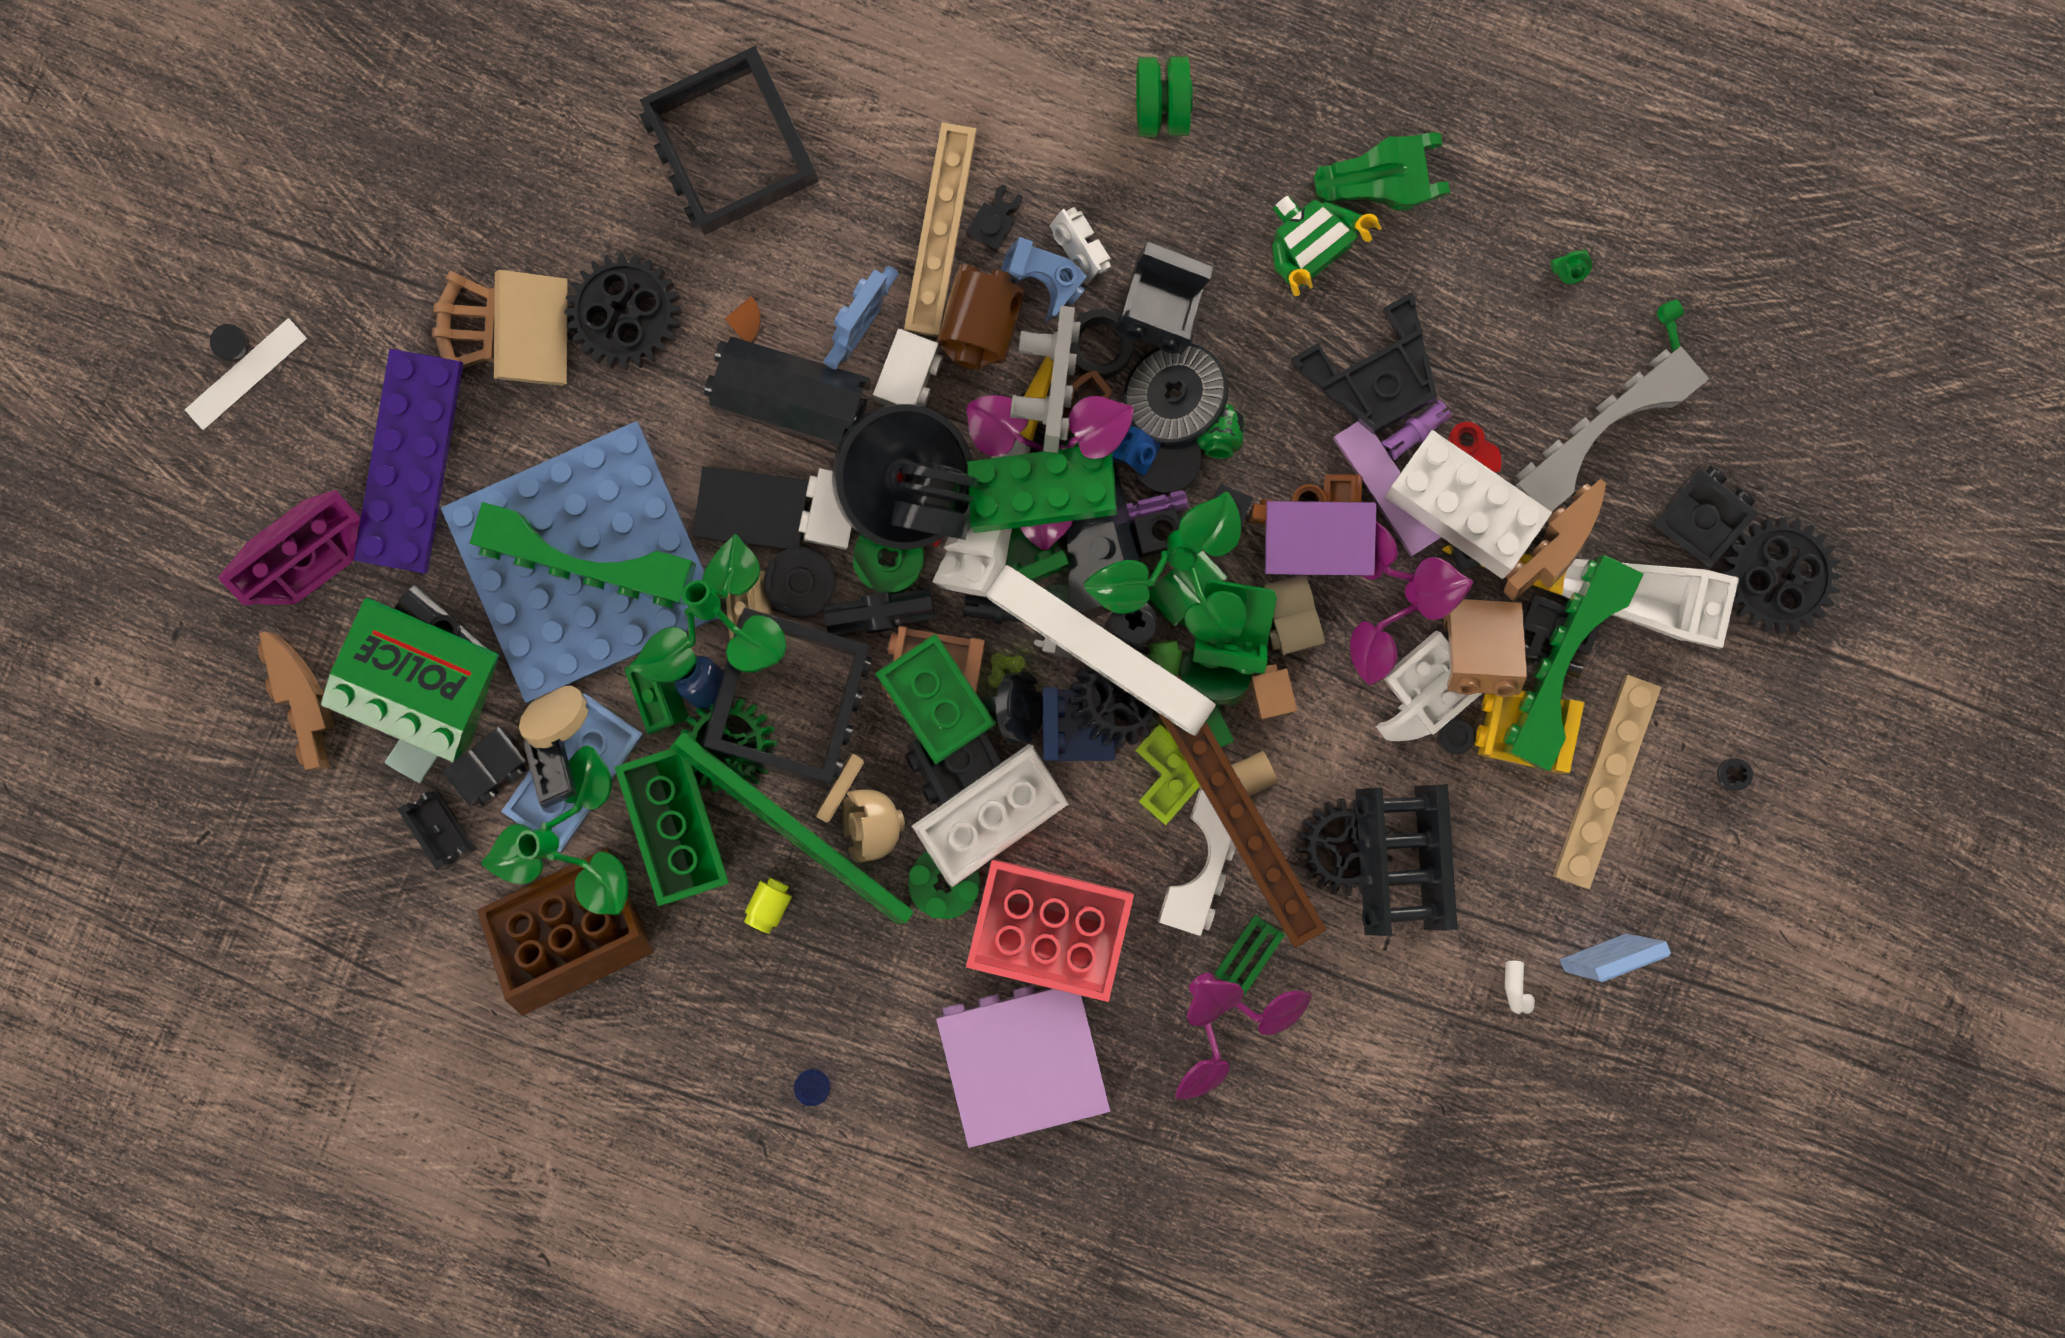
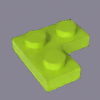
M1159 724L1150 733V736L1135 750L1136 753L1161 774L1138 802L1164 825H1167L1200 785L1170 733Z

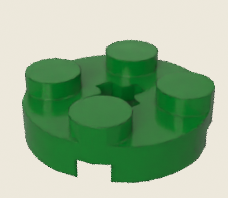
M860 535L854 548L853 566L859 579L868 588L878 593L892 592L896 594L907 590L918 580L924 569L923 547L916 549L888 548L875 544ZM884 549H888L890 553L898 552L899 556L895 559V566L890 568L888 564L880 565L879 560L883 558L881 552Z
M928 851L916 860L909 872L908 888L914 904L920 911L932 918L952 919L964 914L972 907L979 894L980 874L978 869L951 887V892L945 893L943 889L936 890L934 886L938 882L937 875L941 872Z

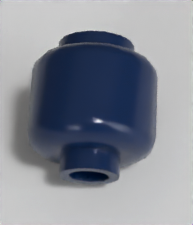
M697 656L696 664L692 670L683 678L675 681L676 690L694 707L710 708L711 703L714 704L724 670L709 657Z

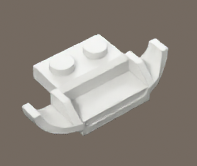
M1435 631L1399 661L1394 666L1392 672L1384 678L1388 686L1403 703L1397 708L1400 712L1395 717L1386 722H1380L1376 726L1386 740L1407 741L1429 734L1434 735L1482 694L1464 695L1447 690V682L1450 676L1449 642L1441 632Z

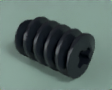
M1146 603L1142 608L1131 613L1113 612L1105 622L1104 629L1136 651H1140L1156 632V615L1152 607Z

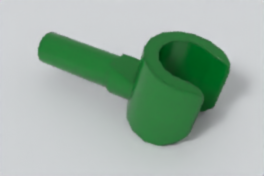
M1676 299L1661 305L1657 310V317L1666 326L1672 352L1680 347L1677 326L1674 320L1684 315L1683 307Z

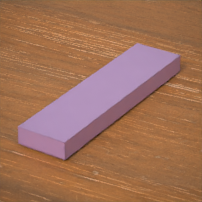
M1356 422L1334 436L1333 440L1356 475L1363 477L1362 484L1410 557L1441 538V536L1385 498V495L1401 473L1375 434L1373 435L1363 425Z

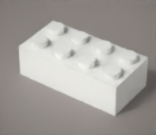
M1433 430L1428 434L1385 495L1387 500L1501 579H1504L1512 571L1552 514L1550 510Z

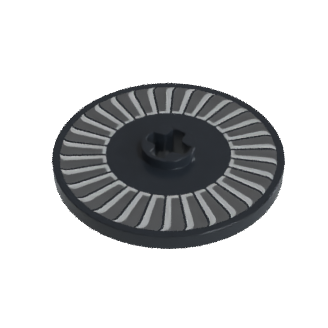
M1191 343L1182 355L1167 353L1158 347L1142 357L1130 372L1124 388L1123 402L1134 409L1131 423L1133 427L1142 429L1159 444H1183L1201 437L1219 420L1228 400V379L1219 360L1204 347ZM1174 388L1182 393L1178 399L1169 393Z

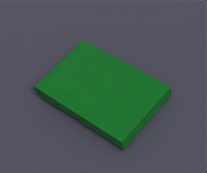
M937 634L929 637L875 673L935 765L996 725V722Z

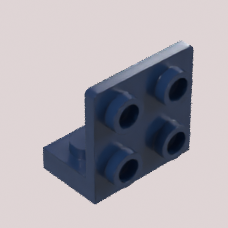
M1043 687V761H1113L1115 759L1114 740H1112L1110 745L1103 746L1101 734L1095 740L1089 739L1092 729L1088 727L1081 731L1078 728L1084 722L1082 716L1078 718L1071 717V713L1079 709L1078 705L1069 704V698L1078 694L1071 689ZM1092 689L1093 705L1097 708L1101 700L1100 694L1097 689ZM1115 696L1112 697L1113 701L1107 705V708L1115 704ZM1107 714L1103 717L1105 721L1115 725V714Z

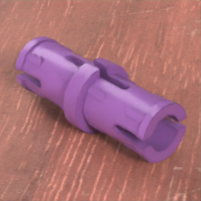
M1437 400L1416 418H1408L1405 421L1404 427L1381 442L1385 450L1389 447L1390 450L1387 452L1389 456L1396 460L1417 442L1423 443L1431 430H1435L1445 421L1452 418L1450 411L1447 410L1445 413L1442 411L1447 406L1442 401Z

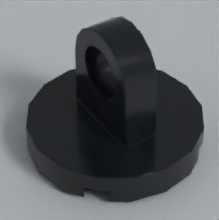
M1010 672L1003 678L997 697H979L992 718H997L1002 735L1010 743H1029L1033 740L1031 735L1037 734L1041 727L1043 698L1041 692H1036L1034 684H1038V682L1029 672Z

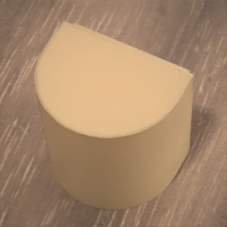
M1263 751L1231 765L1249 796L1278 783L1274 770Z

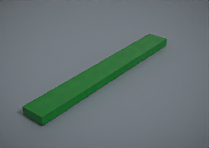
M682 733L669 747L897 925L904 924L913 914L912 909L687 734Z

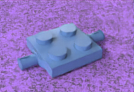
M886 266L883 273L874 269L868 280L862 278L853 292L852 297L855 299L849 308L844 305L838 312L834 321V325L837 328L832 336L834 346L824 359V363L829 368L837 369L841 361L847 362L882 309L884 297L887 296L889 288L899 276L898 271L893 267Z

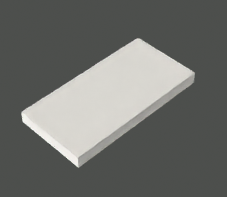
M1028 744L912 825V828L947 883L953 887L1069 804L1034 746Z

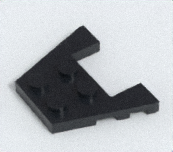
M1412 292L1383 309V314L1400 340L1357 364L1337 373L1319 343L1291 358V365L1294 369L1373 435L1435 402L1437 398L1429 358L1423 342L1421 323L1417 316L1415 297Z

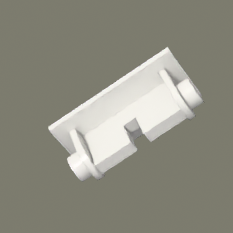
M1075 207L1068 211L1062 209L1049 226L1056 242L1063 247L1070 260L1087 276L1084 280L1087 285L1098 272L1102 275L1112 268L1109 263L1111 258L1099 239L1089 244L1086 242L1085 239L1091 237L1094 231L1085 219L1082 211L1077 212Z

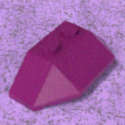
M337 490L305 499L249 540L218 576V579L242 605L297 604L354 561L360 516Z

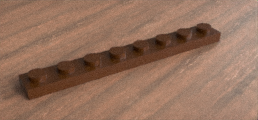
M1159 714L1292 946L1297 948L1326 931V927L1206 721L1197 735L1194 736Z

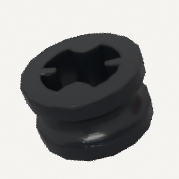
M1730 758L1724 760L1719 765L1717 778L1719 783L1728 790H1742L1750 785L1753 779V771L1746 761ZM1740 766L1743 770L1739 772V774H1743L1742 781H1732L1730 783L1727 780L1730 774H1726L1728 767L1737 768Z

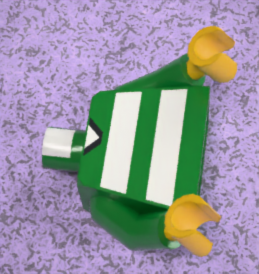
M1287 195L1272 209L1284 223L1276 230L1273 237L1274 269L1290 285L1292 294L1299 296L1298 286L1308 285L1312 289L1311 279L1354 246L1358 238L1356 233L1360 232L1362 239L1365 242H1370L1373 238L1368 229L1377 228L1381 230V225L1373 214L1362 216L1349 209L1328 202L1320 203L1318 200L1311 201L1300 210L1291 197Z

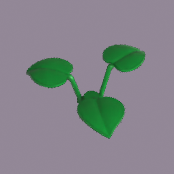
M1224 492L1220 496L1187 511L1180 520L1179 530L1172 532L1168 536V551L1161 552V559L1150 578H1148V568L1144 563L1135 560H1123L1093 573L1084 582L1085 590L1103 607L1112 612L1126 614L1137 611L1148 602L1150 597L1148 586H1153L1156 583L1165 564L1169 561L1174 568L1181 571H1189L1197 598L1200 603L1189 606L1185 611V623L1189 631L1198 639L1208 643L1224 644L1235 641L1240 637L1247 620L1244 602L1236 594L1227 591L1215 592L1206 599L1195 568L1198 558L1197 553H1200L1202 550L1212 556H1222L1230 552L1238 544L1241 535V520L1234 499L1229 492Z
M734 534L717 551L706 567L702 580H694L683 589L682 599L688 606L684 613L688 619L689 636L683 629L677 627L664 628L655 633L644 645L638 657L629 665L635 673L650 681L661 683L673 682L686 676L697 661V657L691 649L696 644L695 616L700 620H712L718 617L737 635L728 643L726 654L730 664L741 672H757L778 663L783 658L786 651V639L782 629L774 620L766 616L754 615L744 623L741 630L720 610L721 602L719 598L726 599L728 594L735 596L745 594L756 584L760 576L761 569L758 559L737 534Z
M585 745L576 751L569 760L577 795L564 801L575 803L573 808L549 822L542 823L540 829L532 830L523 824H514L505 828L496 839L490 852L482 860L481 865L497 877L515 884H528L536 880L542 873V859L548 858L551 861L558 860L579 865L584 868L575 880V893L580 904L588 911L596 914L618 915L622 912L628 895V879L621 862L607 852H597L592 857L590 863L584 859L559 854L556 852L559 848V839L551 831L556 825L577 814L582 806L588 810L598 809L610 796L612 789L610 772L594 747Z

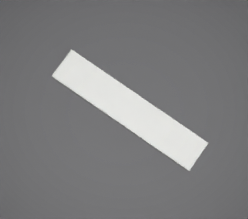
M288 318L191 403L185 411L204 430L307 338Z

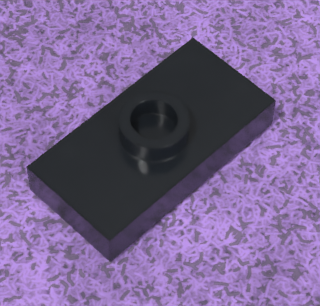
M558 739L551 742L554 745L552 747L535 748L527 743V741H524L539 805L546 809L577 795L564 742Z

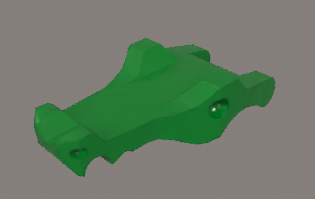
M1431 132L1401 137L1389 136L1361 157L1335 162L1329 166H1319L1313 178L1316 198L1320 203L1328 202L1331 204L1336 201L1369 200L1384 204L1394 211H1402L1449 195V182H1438L1430 185L1424 151L1443 145L1441 133Z

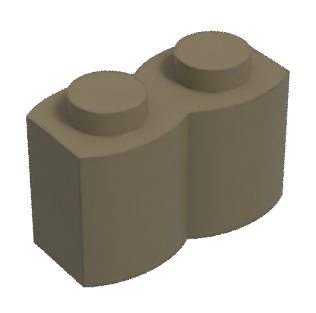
M1306 575L1273 582L1262 587L1274 590L1277 594L1272 629H1270L1269 634L1272 650L1278 649L1282 657L1325 644L1322 627Z

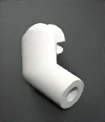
M1507 961L1505 963V991L1510 1009L1516 1014L1521 1012L1529 1014L1534 1010L1535 1000L1531 994H1523L1524 963L1521 961Z

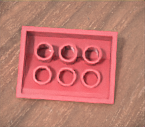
M992 859L966 968L1109 1002L1134 894L1133 892Z

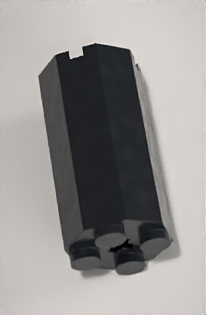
M730 337L728 342L721 340L717 346L715 361L719 363L715 375H709L704 389V396L709 397L710 406L715 411L836 447L839 446L849 428L864 416L868 399L861 396L863 389L870 391L871 382L869 377L839 368L831 369L822 363L734 337Z

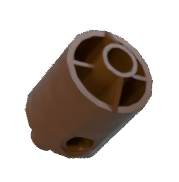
M961 264L959 266L937 338L939 346L957 365L980 370L991 363L1002 364L1006 361L1025 295L1023 286L1012 283L1013 276L1001 270H992L991 274H986L971 265Z

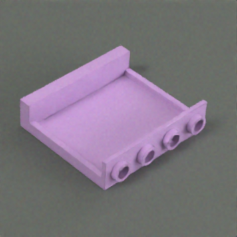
M1034 985L1013 990L1014 997L1000 1000L999 994L977 999L978 1006L965 1009L964 1004L959 1003L942 1008L944 1014L937 1016L936 1020L968 1148L1110 1112L1081 995L1052 988L1035 991Z

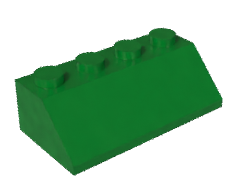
M668 749L615 766L614 768L657 905L663 906L729 884L692 765L672 749Z

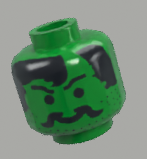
M1226 404L1224 412L1216 424L1204 435L1197 438L1199 447L1205 451L1207 456L1216 459H1226L1232 457L1233 453L1238 452L1242 448L1245 428L1243 415L1235 411L1232 405Z

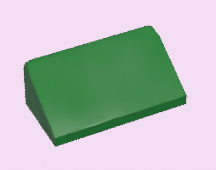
M630 666L624 668L648 735L681 724L687 720L689 716L682 696L676 690L675 681L665 683L650 681L635 673Z

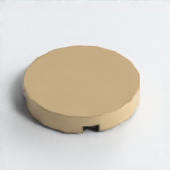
M562 686L535 699L521 716L519 724L521 735L527 743L535 748H549L554 746L551 743L560 739L563 742L569 739L581 728L587 718V699L579 689L573 686Z

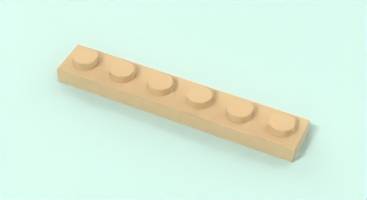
M941 122L904 331L938 338L951 278L977 134L976 128Z
M1624 675L1552 877L1590 890L1659 696L1660 686L1630 675Z

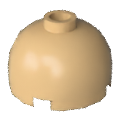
M871 789L848 791L846 794L850 798H844L842 803V820L845 837L851 835L854 843L853 847H848L851 857L857 863L883 858L895 848L899 839V831L904 830L905 821L902 811L900 809L896 810L892 800L881 792Z

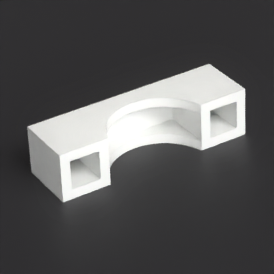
M1200 787L1190 819L1201 828L1206 837L1208 845L1207 861L1200 874L1193 880L1183 885L1169 886L1167 888L1157 920L1159 923L1201 936L1203 929L1209 930L1215 914V909L1210 908L1214 894L1221 895L1226 880V875L1221 874L1225 860L1231 861L1236 849Z

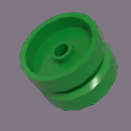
M1169 56L1165 65V79H1161L1160 63L1156 57H1137L1136 113L1138 137H1157L1161 130L1162 114H1165L1166 130L1171 137L1189 136L1193 109V86L1190 77L1189 57Z

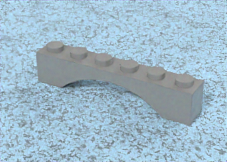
M1681 346L1672 353L1665 349L1650 362L1654 367L1645 376L1639 371L1623 384L1627 390L1619 398L1612 394L1598 405L1596 409L1600 414L1593 420L1589 421L1587 417H1584L1569 430L1573 436L1568 441L1562 444L1558 439L1542 453L1546 458L1537 467L1531 462L1515 475L1519 482L1514 486L1552 512L1574 493L1577 474L1584 456L1596 438L1609 425L1635 412L1654 408H1673L1709 379L1708 376Z

